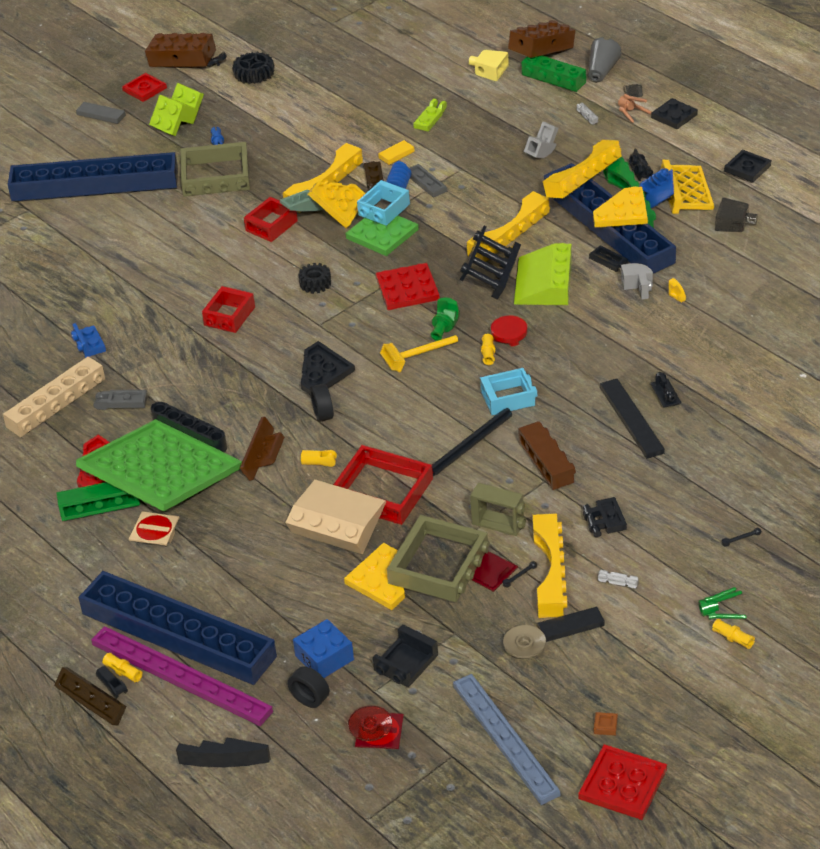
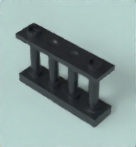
M484 225L481 231L477 230L473 237L475 242L466 263H463L460 269L462 273L460 281L463 282L466 275L469 274L492 286L491 288L494 290L491 297L498 300L506 287L521 244L515 241L512 247H506L486 237L484 233L487 226ZM483 242L504 253L506 257L502 258L481 247L480 243ZM476 253H479L491 259L492 261L500 264V267L502 268L498 269L490 265L489 263L475 257ZM472 263L496 275L498 279L494 280L471 268Z

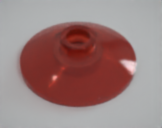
M364 706L351 714L348 720V728L350 733L359 740L376 741L385 737L390 732L392 717L382 707Z

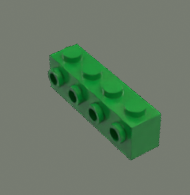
M542 55L532 58L527 56L521 62L522 75L574 92H577L586 83V69Z
M107 482L56 492L62 521L140 505L139 498Z

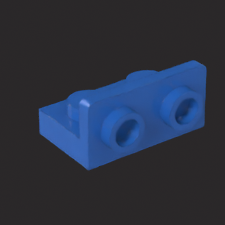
M76 323L72 324L73 331H71L73 341H76L79 352L82 351L85 358L106 351L105 345L94 325L79 330Z

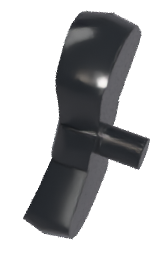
M222 52L217 57L211 58L207 67L215 63L219 66V61L227 58L226 53Z

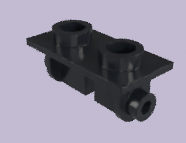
M634 149L633 154L629 157V164L637 179L641 181L642 177L648 178L652 176L653 170L648 166L645 156L639 154L637 149Z
M658 372L655 382H651L650 385L663 408L681 404V400L669 379H667L666 374Z

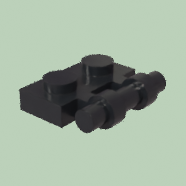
M615 497L597 500L596 507L591 508L588 504L582 507L584 519L588 521L589 531L593 533L594 537H600V530L604 528L607 534L627 530V523Z

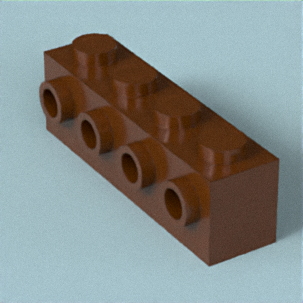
M540 421L518 428L520 445L552 490L574 483L576 470L573 463L567 460L565 452L559 449L557 441L551 438L548 429L543 427Z

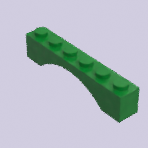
M622 156L603 169V175L607 183L615 185L622 190L624 188L639 187V182L635 180L633 171H630L628 162H625ZM644 194L648 224L654 228L656 214L654 210H651L650 202L645 199Z

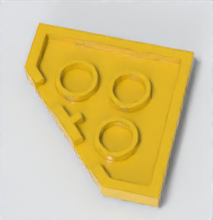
M317 181L308 193L315 202L345 228L351 224L358 212L357 201L366 194L356 184L342 185V183L334 182L324 184L322 181Z
M642 187L624 188L593 211L594 226L608 227L648 224Z
M385 543L381 544L344 578L345 584L388 609L393 610L405 599L404 588L388 584L387 568L398 550Z

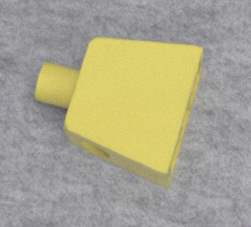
M483 50L478 57L470 56L469 65L475 66L476 75L498 81L509 66L508 52Z

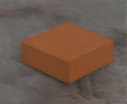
M596 712L594 734L616 736L618 714Z

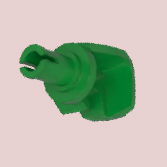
M448 297L438 299L437 314L432 319L434 327L431 332L432 339L436 341L441 340L444 332H449L456 325L460 317L457 301Z

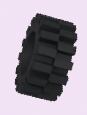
M313 263V265L307 264V267L303 266L299 270L300 288L303 291L305 290L306 293L311 291V294H314L317 291L318 294L321 290L324 292L330 288V269L325 264L323 266L322 263L318 265L316 263Z

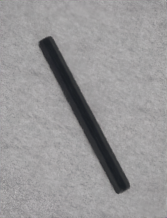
M505 408L432 464L433 476L439 474L512 417L510 409Z

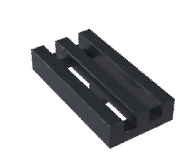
M601 245L589 253V259L615 272L619 271L621 265L628 264L627 258Z

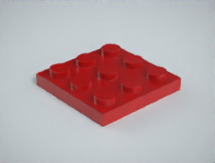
M427 263L375 273L387 310L437 301L440 298Z
M604 744L578 793V799L643 820L667 771V764Z

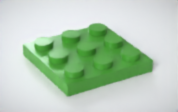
M398 215L388 225L364 218L346 232V239L387 256L418 231L419 228L417 223Z

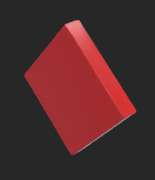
M147 73L122 86L124 92L142 102L167 88L166 83Z

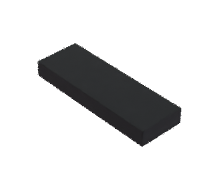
M597 606L538 622V629L544 633L546 642L605 626V621Z

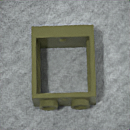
M477 483L470 495L472 524L517 536L526 524L523 494ZM487 502L511 508L513 516L487 510Z

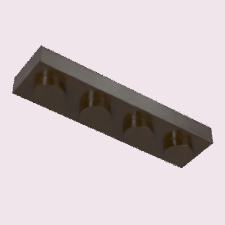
M61 668L54 686L110 724L118 726L127 706L70 668Z

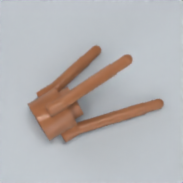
M624 94L618 101L619 111L623 112L632 123H634V120L627 111L633 110L634 107L651 114L652 111L634 102L646 103V99Z

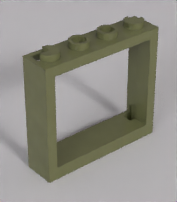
M246 142L181 148V185L183 197L250 190ZM242 160L243 174L187 180V165Z
M420 515L387 568L388 584L457 602L461 594L465 593L467 583L472 581L474 571L477 567H480L482 557L485 553H488L490 545L488 533ZM427 534L473 546L453 582L406 570Z

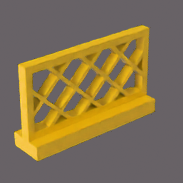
M662 160L661 169L673 170L674 194L667 198L672 214H679L680 209L714 210V203L701 166L671 165L669 160Z

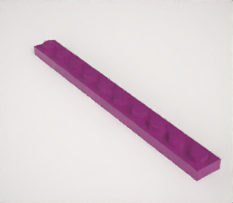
M104 626L91 639L93 646L108 653L110 652L120 659H126L130 664L258 726H261L273 713L272 706Z

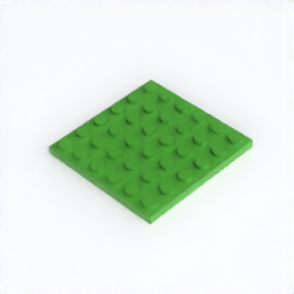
M156 419L76 460V467L162 511L168 510L238 471L242 464V461Z

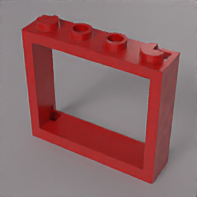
M361 445L333 485L349 489L366 464L418 479L401 505L385 500L386 504L379 517L380 519L402 525L433 480L432 465Z

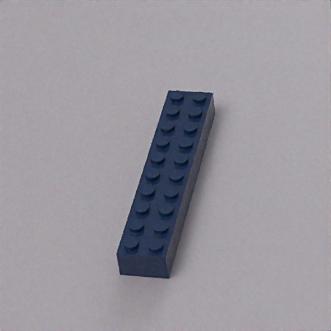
M169 152L10 165L8 179L11 201L177 188L178 165L176 153Z
M570 163L544 175V180L552 174L567 170L575 165ZM589 179L564 198H552L620 255L627 258L631 264L646 265L654 274L676 263V246L649 224L608 227L594 226L593 211L612 198L613 195L593 179Z
M102 571L78 597L83 615L252 685H255L277 657L274 639L105 571Z

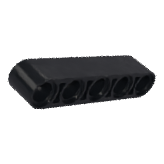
M155 402L151 405L153 420L156 419L205 444L226 452L227 443L223 430L165 402Z

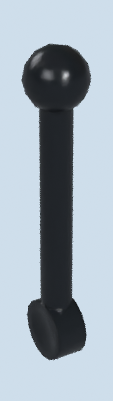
M755 528L754 531L731 539L724 538L722 539V545L727 547L730 543L752 535H760L762 531L760 528Z
M531 561L528 567L512 578L504 579L503 586L506 588L510 587L511 582L530 569H536L537 563Z

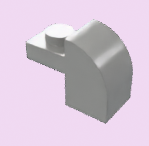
M542 121L537 137L529 136L524 152L536 158H545L550 155L557 145L554 143L559 128Z
M638 263L621 265V280L624 290L638 288L641 299H649V291H652L653 287L652 270L646 265Z

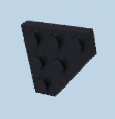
M317 341L304 349L301 390L310 395L311 386L326 384L330 388L353 373L355 365Z

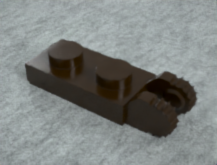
M371 161L364 163L367 188L370 190L379 181H384L381 162Z

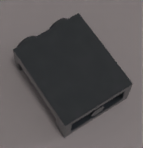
M402 624L398 628V639L382 656L377 654L373 656L374 671L379 675L392 679L397 684H402L409 688L438 656L437 641Z

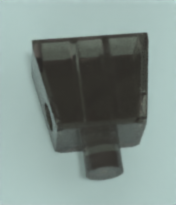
M722 198L715 218V231L743 232L747 223L757 224L758 214L749 213L748 203Z

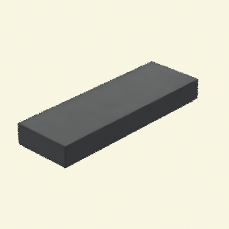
M83 102L76 110L79 116L116 124L126 116L124 110Z
M420 164L410 167L412 173L410 179L433 198L447 192V186Z

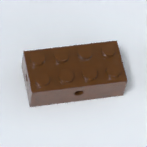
M549 20L547 23L539 22L538 25H528L527 27H517L515 30H510L508 49L531 58L571 49L574 47L576 30L570 28L569 25L559 24L556 20Z
M158 33L155 34L149 43L145 53L149 67H199L208 65L216 51V46L212 34Z

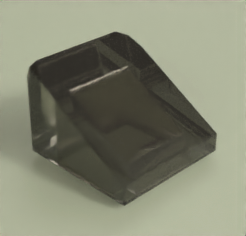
M641 84L623 86L625 94L633 97L643 96Z

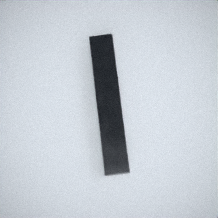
M618 378L600 383L601 391L646 459L665 454V448Z

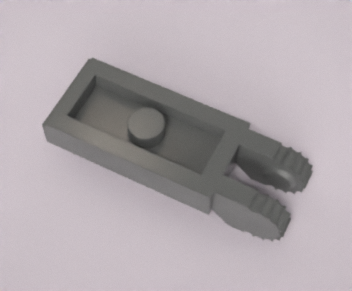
M147 390L100 391L95 396L96 400L93 406L97 410H106L107 408H145L148 396Z

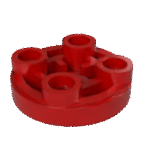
M502 316L491 324L493 341L506 343L510 346L519 345V341L524 339L528 332L527 323L518 316Z

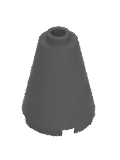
M600 37L592 42L588 72L591 80L595 82L602 81L620 59L622 49L616 41L610 38L609 40H604V37Z

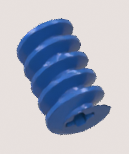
M395 162L392 165L386 182L406 189L412 174L410 168L404 162Z

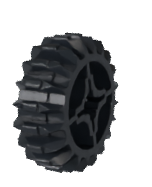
M257 51L256 53L241 54L240 57H237L233 61L232 70L235 79H238L239 82L243 84H256L270 79L274 75L275 65L269 54Z

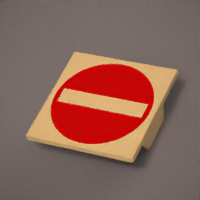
M142 511L129 537V541L167 546L168 542L171 543L174 537L179 516Z

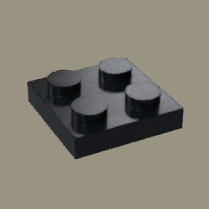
M673 98L651 112L652 119L674 129H679L698 115V109Z
M742 149L724 166V172L754 182L771 166L772 160Z

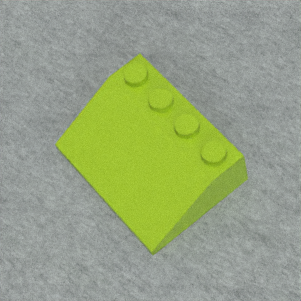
M554 243L519 257L514 304L568 305L572 244Z

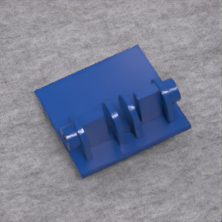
M662 168L640 183L639 187H642L643 191L646 192V200H649L650 208L657 206L660 202L674 194L672 169Z

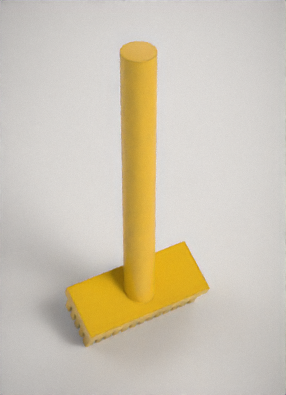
M454 335L400 353L393 343H384L380 354L391 370L401 372L406 362L404 359L458 342V337Z

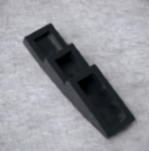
M228 737L224 744L203 740L200 747L179 743L176 749L179 764L198 767H241L269 763L271 760L269 745Z

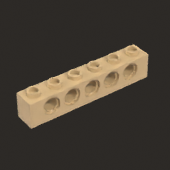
M86 357L3 413L6 428L22 437L104 381L103 366L90 357Z

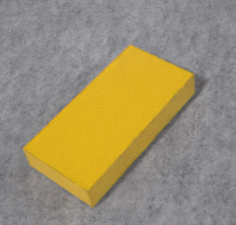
M403 140L378 153L379 159L390 165L415 152L414 146Z

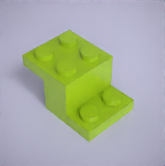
M177 83L172 98L159 95L149 125L176 136L181 121L194 123L204 94Z

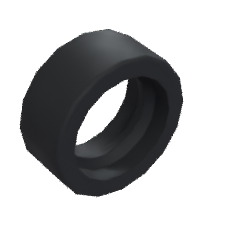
M327 385L311 386V401L317 420L332 419L334 416L333 405Z
M302 666L288 679L287 685L291 694L298 702L307 707L317 708L329 696L330 689L328 683L312 668Z

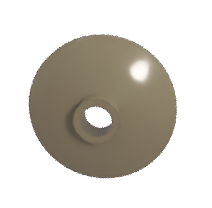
M520 625L511 628L505 634L503 645L505 650L514 657L531 658L544 650L546 637L537 627Z

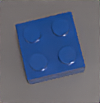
M328 619L293 639L295 656L305 666L317 671L323 678L354 660L352 642Z

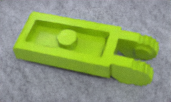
M432 99L430 105L413 123L414 128L429 132L443 115L447 102L441 101L439 107L436 108L438 100Z

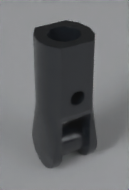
M106 665L97 669V678L105 685L115 699L119 697V694L128 692L124 682Z

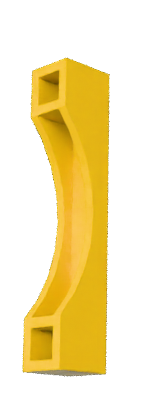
M601 140L593 146L592 153L583 162L567 170L552 174L545 179L543 185L546 197L564 198L622 156L619 140Z
M345 143L336 150L334 162L324 173L311 180L293 184L283 192V198L307 189L310 191L317 181H322L324 184L338 183L363 163L362 149Z
M532 191L522 199L521 209L512 221L500 228L485 232L484 235L507 246L550 212L549 198ZM473 237L467 241V256L470 255L475 242ZM483 242L480 243L481 247L494 254L499 252ZM476 253L475 257L485 262L489 260V258Z
M557 514L533 515L534 544L546 554L551 563L547 577L537 588L538 618L564 616L563 608H567V595L563 596V593H566V580H562V578H565V565L560 564L564 563V551L559 550V548H563V536H558V534H562V522H557Z

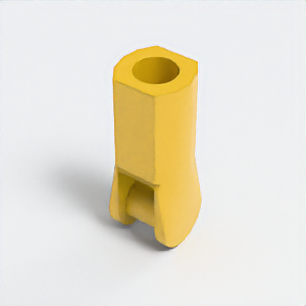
M302 450L301 464L333 467L336 463L337 453L334 450Z

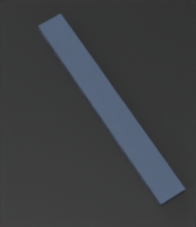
M473 674L454 681V689L540 805L559 797L560 790Z

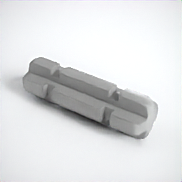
M584 103L577 104V111L592 125L599 122V117Z
M600 570L598 573L599 582L606 583L609 581V584L624 587L628 585L629 588L634 589L638 586L639 578L632 575L627 577V574L612 571L608 573L607 570Z

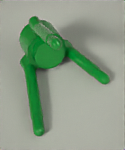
M733 587L699 600L701 615L703 617L708 616L709 620L715 618L746 619L747 615L715 613L719 611L718 602L741 595L742 591L734 592L737 589Z

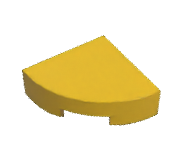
M670 279L669 295L682 303L686 300L685 292L676 279Z

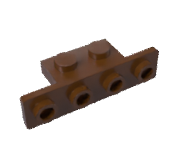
M265 416L261 417L240 466L242 473L249 481L254 480L259 467L270 466L276 461L285 438L281 432L273 434L274 428Z

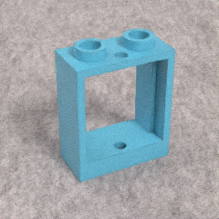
M382 180L357 201L359 216L383 225H388L410 205L409 190ZM381 199L392 202L385 210L374 206Z
M524 368L480 377L481 393L491 415H496L505 408L513 411L535 406V397L538 396L535 386H532L531 377L529 374H526ZM521 386L524 391L499 398L495 394L496 391Z

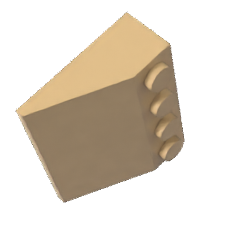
M314 480L293 505L285 523L294 534L363 554L386 501Z

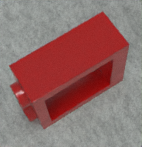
M272 197L266 199L244 217L245 231L270 242H273L298 221L297 211L289 210L280 203V200ZM272 212L280 215L271 224L263 221Z
M221 286L202 311L204 326L236 333L255 308L254 294ZM222 305L237 308L232 316L218 312Z

